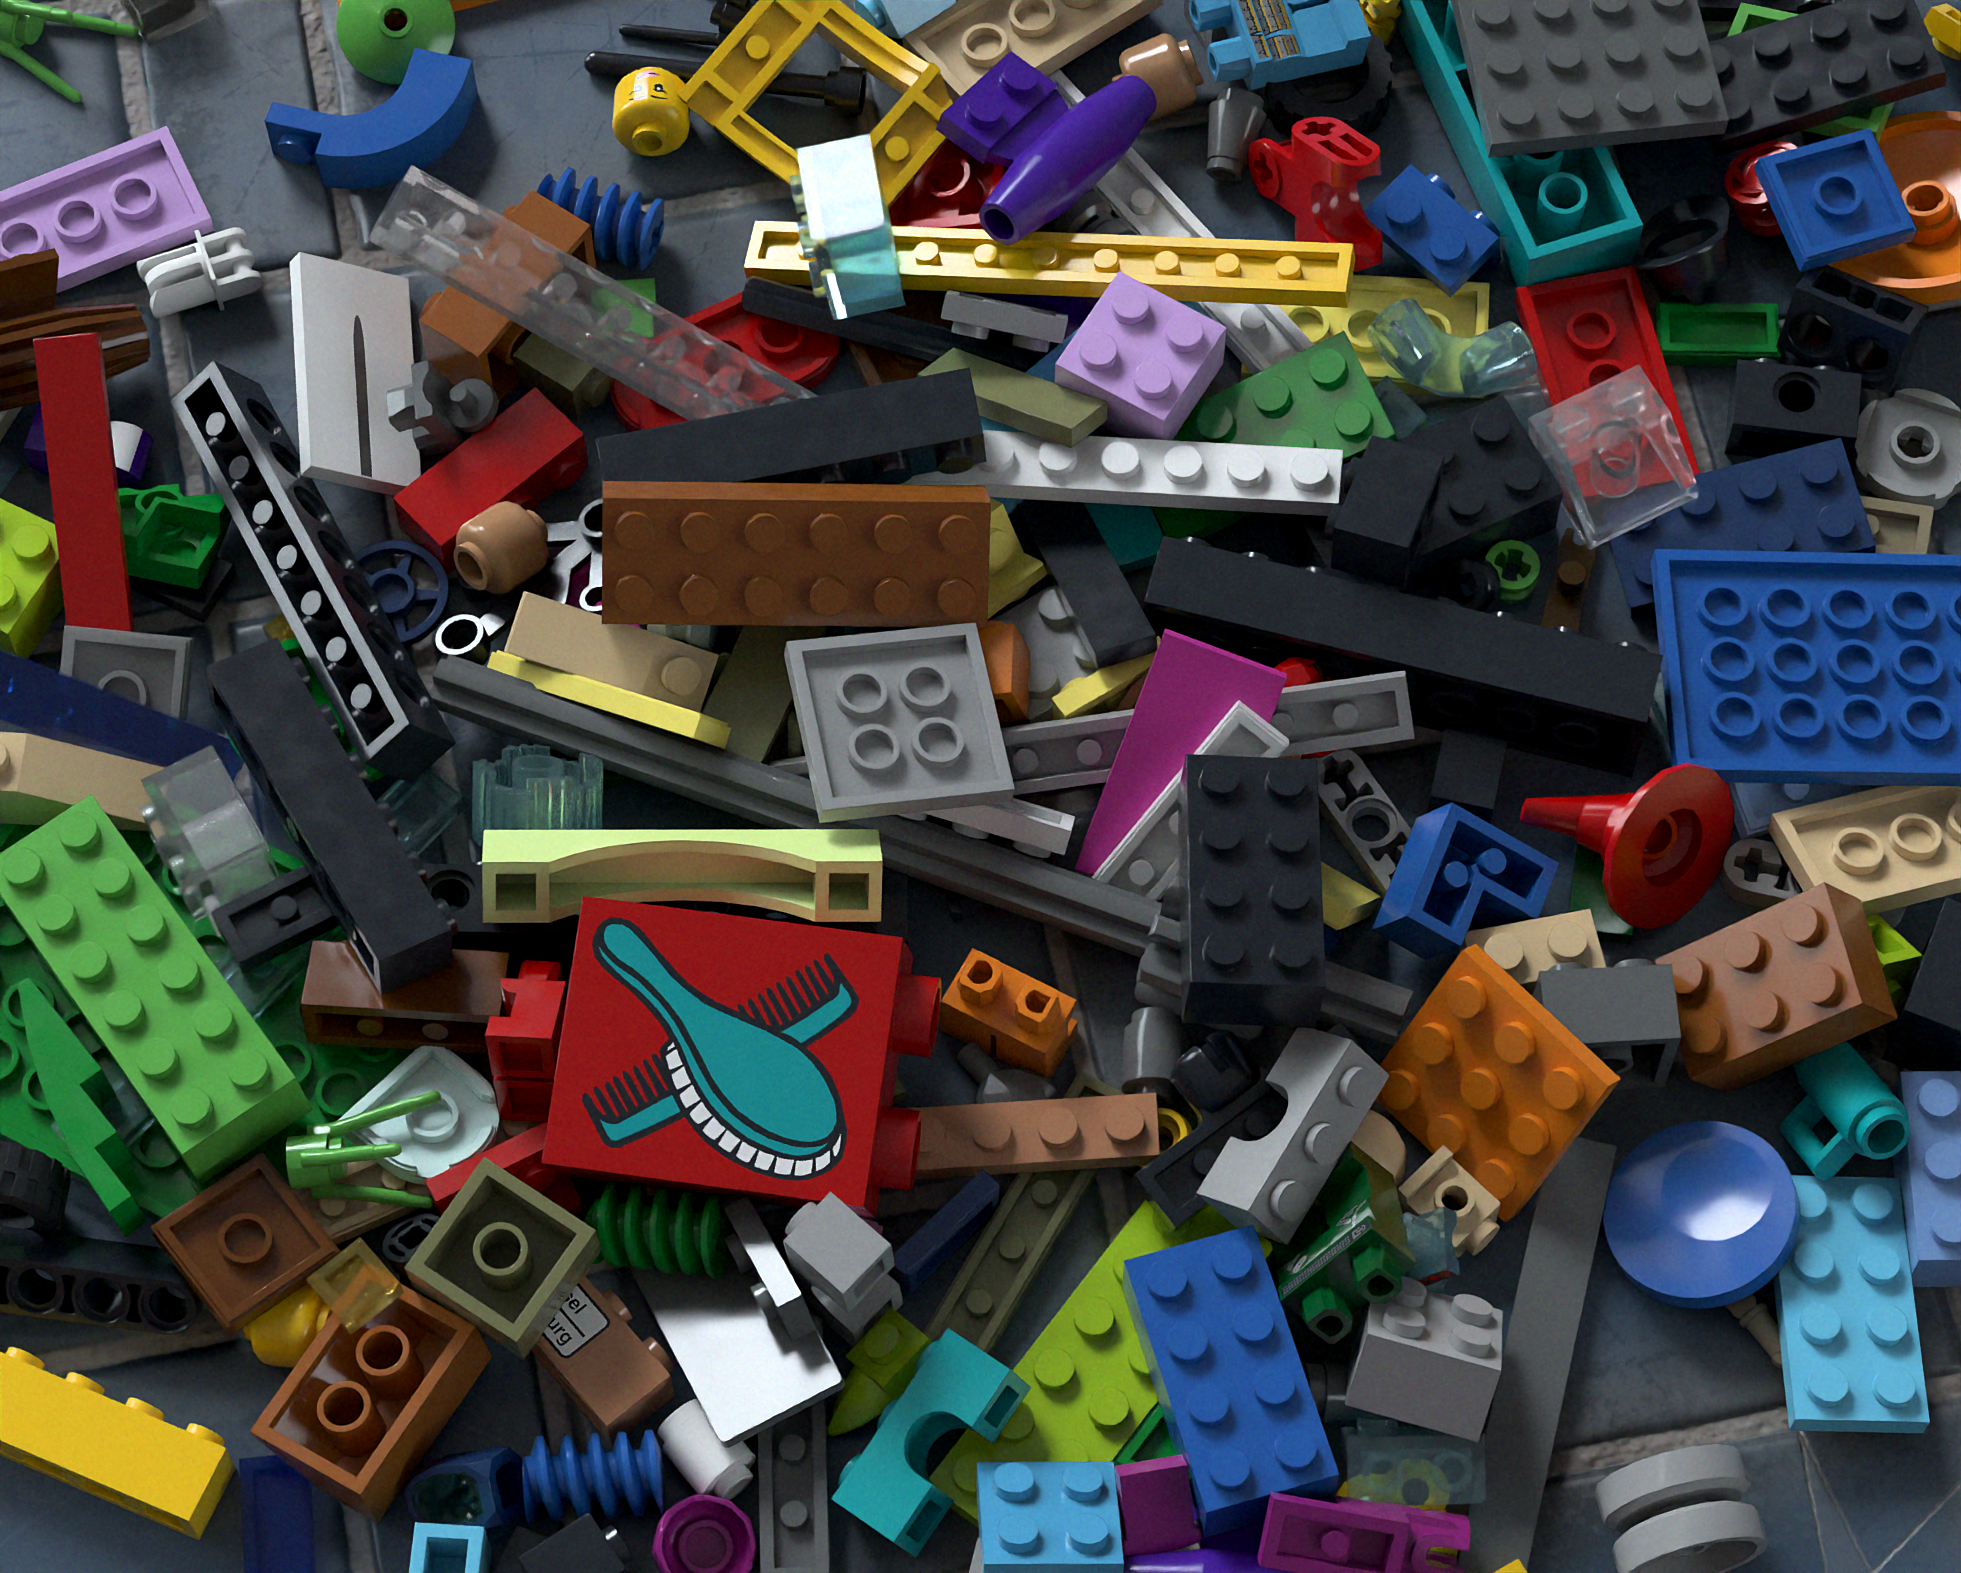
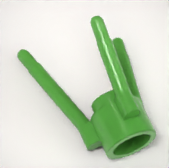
M0 0V55L13 59L74 103L81 101V94L20 49L25 43L32 45L39 39L44 27V20L135 38L139 34L137 27L116 21L72 13L69 10L37 4L28 0Z
M432 1091L332 1123L307 1125V1135L287 1138L286 1161L291 1188H311L313 1199L337 1197L402 1207L431 1208L433 1206V1199L430 1196L336 1182V1179L347 1178L348 1163L395 1157L400 1155L402 1148L398 1143L346 1148L343 1138H333L437 1104L441 1101V1094L438 1091Z

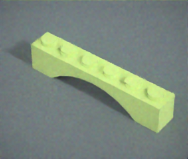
M878 829L484 830L482 854L483 923H550L580 913L583 896L634 903L677 900L726 902L785 912L814 922L881 921L883 866Z

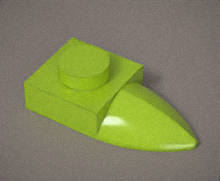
M892 1307L845 1356L854 1367L844 1380V1388L838 1392L834 1400L828 1420V1434L830 1436L843 1434L863 1426L879 1416L893 1399L900 1397L916 1375V1365L921 1354L932 1343L925 1334Z

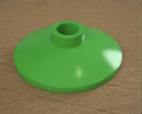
M341 0L337 13L336 30L343 54L358 72L379 83L401 85L415 48L449 55L455 36V18L449 0ZM389 13H402L407 19L406 26L400 31L389 30L384 24V19Z

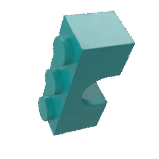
M947 1328L940 1340L932 1342L921 1354L916 1365V1375L902 1396L893 1399L884 1408L877 1423L878 1431L863 1453L854 1456L846 1464L839 1477V1488L831 1499L916 1558L954 1502L952 1498L931 1483L927 1474L926 1459L934 1441L947 1431L963 1428L972 1430L991 1443H994L1031 1389V1386L1011 1369Z

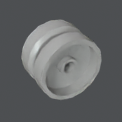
M1720 1444L1687 1447L1634 1462L1611 1473L1600 1481L1594 1493L1603 1524L1613 1531L1624 1533L1614 1543L1612 1548L1617 1572L1725 1573L1750 1562L1765 1552L1769 1542L1759 1510L1751 1504L1738 1502L1747 1493L1751 1485L1741 1451L1735 1446Z

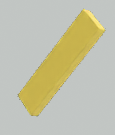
M499 650L496 653H491L487 665L488 668L531 682L536 689L718 748L725 749L731 728L727 727L728 723L707 715Z

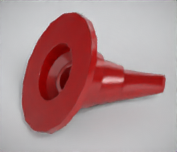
M1685 762L1661 770L1639 788L1636 793L1526 798L1522 806L1520 820L1524 824L1575 838L1579 845L1601 855L1604 862L1602 881L1609 907L1624 923L1630 926L1655 929L1677 921L1702 899L1718 876L1731 844L1734 808L1728 785L1713 769Z

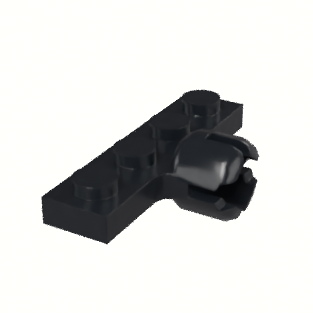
M1341 1021L1326 1032L1350 1039L1363 1050ZM1224 1029L1212 1033L1204 1038L1207 1042L1200 1049L1197 1046H1193L1175 1064L1171 1072V1082L1197 1114L1199 1126L1135 1173L1131 1180L1172 1233L1210 1205L1197 1194V1191L1230 1137L1249 1142L1262 1139L1280 1124L1287 1111L1288 1101L1265 1081L1271 1070L1260 1066L1233 1031Z

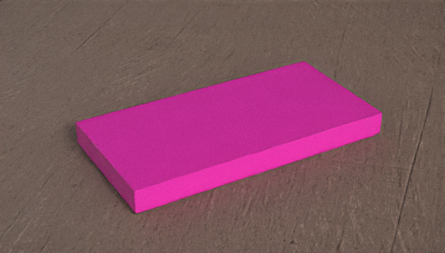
M1165 628L1075 862L1074 869L1091 876L1094 875L1184 765L1185 754L1195 753L1238 700L1267 723H1270L1287 680V673Z

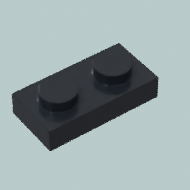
M305 865L211 911L214 923L242 974L340 925Z

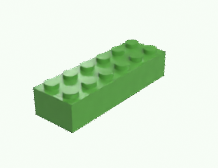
M92 794L0 853L1 900L200 1185L313 1110L296 1077Z

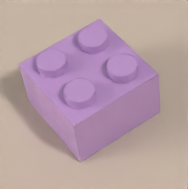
M1118 271L1055 363V383L1107 401V421L1101 426L1124 438L1173 440L1223 365L1227 327Z

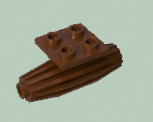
M55 248L32 254H19L11 259L0 261V412L40 401L33 339L93 332L100 333L106 380L147 363L151 355L149 348L150 339L148 338L146 324L143 321L140 310H137V306L134 303L55 308L59 256Z

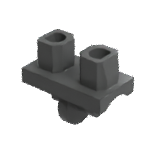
M428 360L411 365L412 384L386 392L389 423L398 432L412 429L416 447L426 457L446 451L452 452L471 437V432H477L485 428L494 419L498 410L496 392L485 381L476 378L466 379L454 386Z

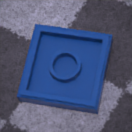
M1870 128L1758 158L1754 168L1755 173L1800 272L1910 242L1917 232Z

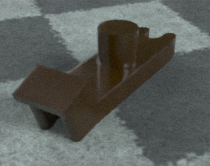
M1567 528L1560 541L1540 626L1551 629L1558 626L1579 629L1597 552V535L1595 533L1588 535L1586 544L1577 545L1573 541L1574 529Z

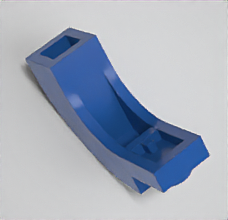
M415 48L403 82L395 94L382 105L355 115H333L272 102L265 119L272 152L292 163H316L322 186L340 189L371 188L400 181L414 175L441 157L452 146L466 126L478 95L473 62L470 59Z

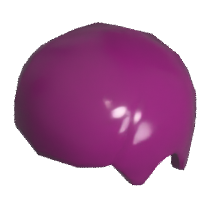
M694 1495L676 1503L662 1516L657 1525L651 1550L658 1573H751L754 1567L753 1561L756 1558L757 1540L750 1518L733 1502L709 1495Z

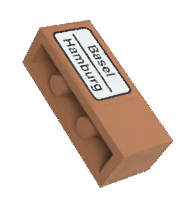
M589 1267L533 1346L531 1352L608 1443L613 1446L618 1431H625L627 1435L675 1396L671 1375L669 1374L675 1367L664 1349L652 1337H648L642 1342L631 1330L627 1323L633 1318L624 1303L611 1289L607 1288L602 1293H599L585 1276L591 1271Z

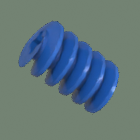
M570 167L564 171L559 181L553 180V175L550 173L544 177L538 186L537 193L590 224L593 246L597 257L610 261L617 256L621 266L631 269L639 264L641 272L650 266L656 255L664 230L665 201L663 199L656 198L648 211L645 212L642 211L643 194L640 191H633L625 204L620 203V185L613 182L610 184L603 197L598 196V178L596 176L590 175L581 189L575 188L576 170Z
M652 1429L645 1430L639 1450H633L625 1431H618L612 1451H605L598 1432L590 1433L585 1453H578L571 1435L563 1434L558 1454L551 1455L543 1436H536L530 1456L523 1458V1498L527 1524L536 1522L542 1503H544L553 1523L563 1520L568 1502H572L578 1518H581L587 1513L592 1514L595 1502L599 1500L608 1519H615L618 1517L623 1499L626 1498L633 1515L637 1518L645 1515L650 1497H654L662 1516L665 1514L663 1455Z

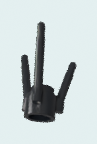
M716 0L711 12L710 23L719 27L718 33L632 24L620 25L619 33L624 36L719 47L758 0Z

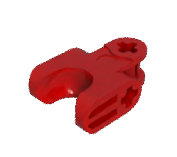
M1311 117L1296 122L1292 126L1290 140L1276 143L1271 139L1263 138L1251 143L1248 149V166L1253 183L1264 197L1272 199L1295 216L1296 242L1353 244L1355 253L1353 272L1371 268L1383 261L1382 232L1366 216L1360 203L1357 181L1366 177L1381 175L1379 145L1344 122L1330 117Z

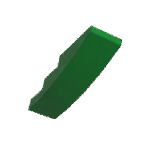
M28 977L18 984L29 1050L47 1105L74 1160L126 1237L147 1222L133 1196L114 1173L116 1169L132 1158L117 1131L99 1110L115 1098L117 1094L101 1067Z

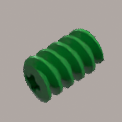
M609 1181L604 1188L602 1198L596 1199L589 1207L584 1223L596 1230L602 1249L592 1264L600 1263L605 1259L610 1266L623 1267L630 1262L638 1270H649L655 1265L662 1273H675L681 1268L687 1276H701L706 1271L713 1279L722 1278L727 1271L731 1255L723 1238L732 1234V1228L726 1213H724L723 1199L720 1193H710L703 1211L698 1210V1199L694 1190H685L676 1208L673 1207L672 1192L669 1187H659L651 1205L648 1204L647 1190L644 1184H634L629 1192L627 1202L623 1201L620 1183L618 1181Z

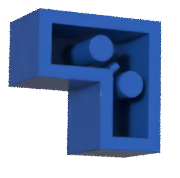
M1451 802L1416 818L1372 931L1424 960L1461 947L1472 918L1488 927L1538 919L1559 863Z

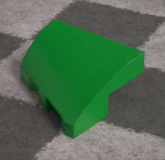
M179 484L158 485L148 490L118 488L128 575L199 589L219 552L232 519V515L220 493L183 496L180 493Z

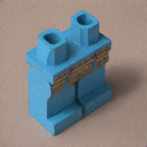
M1190 0L1189 13L1195 30L1200 33L1225 26L1229 39L1208 45L1206 54L1214 82L1244 78L1248 91L1265 87L1266 82H1282L1362 64L1371 38L1358 0Z

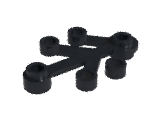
M603 498L588 504L580 513L578 521L545 524L548 530L547 547H568L556 557H548L547 563L540 573L521 584V586L482 618L479 619L473 615H457L448 619L439 627L435 642L443 659L446 660L448 655L451 654L483 666L489 658L491 642L513 625L524 591L569 605L573 575L590 561L589 586L581 592L579 604L582 610L602 616V605L596 607L594 605L602 601ZM458 573V582L466 598L470 601L483 602L495 595L485 590L473 588Z

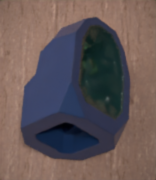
M491 1447L479 1451L448 1454L443 1458L434 1459L421 1465L403 1491L409 1515L417 1523L480 1526L485 1529L506 1525L525 1511L522 1457L510 1447Z

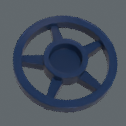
M400 540L377 542L360 549L353 555L360 567L380 556L391 554L404 555L396 569H383L374 575L365 571L363 573L389 621H392L403 647L407 649L409 646L420 642L430 635L443 620L450 600L448 579L439 560L427 549L417 544ZM415 558L425 563L433 571L438 579L439 591L415 589L410 577ZM436 604L425 621L410 631L406 630L405 617L412 612L415 606Z

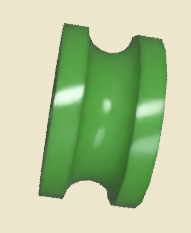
M1515 540L1502 541L1491 547L1485 559L1496 568L1501 580L1500 594L1497 601L1514 604L1529 598L1536 589L1540 571V561L1537 553L1531 546ZM1507 563H1514L1520 566L1519 574H1516L1515 581L1502 578V570L1506 569Z

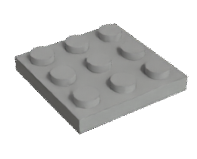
M976 623L787 641L784 657L819 823L1011 802L1015 788Z

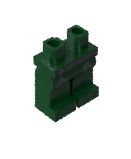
M1352 1141L1349 1142L1288 1245L1266 1238L1271 1242L1279 1268L1276 1272V1279L1280 1285L1277 1288L1280 1301L1302 1317L1307 1327L1329 1344H1335L1352 1330V1315L1368 1302L1372 1304H1385L1402 1291L1401 1276L1417 1264L1413 1250L1405 1245L1408 1242V1236L1393 1174Z

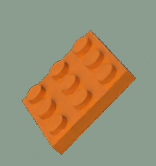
M1475 943L1461 951L1380 1064V1067L1390 1076L1376 1097V1100L1432 1154L1437 1152L1443 1145L1453 1153L1452 1159L1501 1203L1498 1217L1506 1223L1521 1212L1621 1078Z

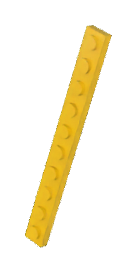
M755 221L744 264V271L747 280L749 277L757 276L787 285L929 291L953 290L958 292L1101 298L1118 271L1176 301L1348 308L1355 265L1354 245L1348 243L1035 231L1012 245H1003L993 240L983 229Z

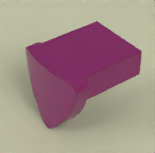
M1182 1454L1114 1466L1124 1555L1168 1552L1185 1548L1201 1541V1525L1193 1519L1188 1466Z

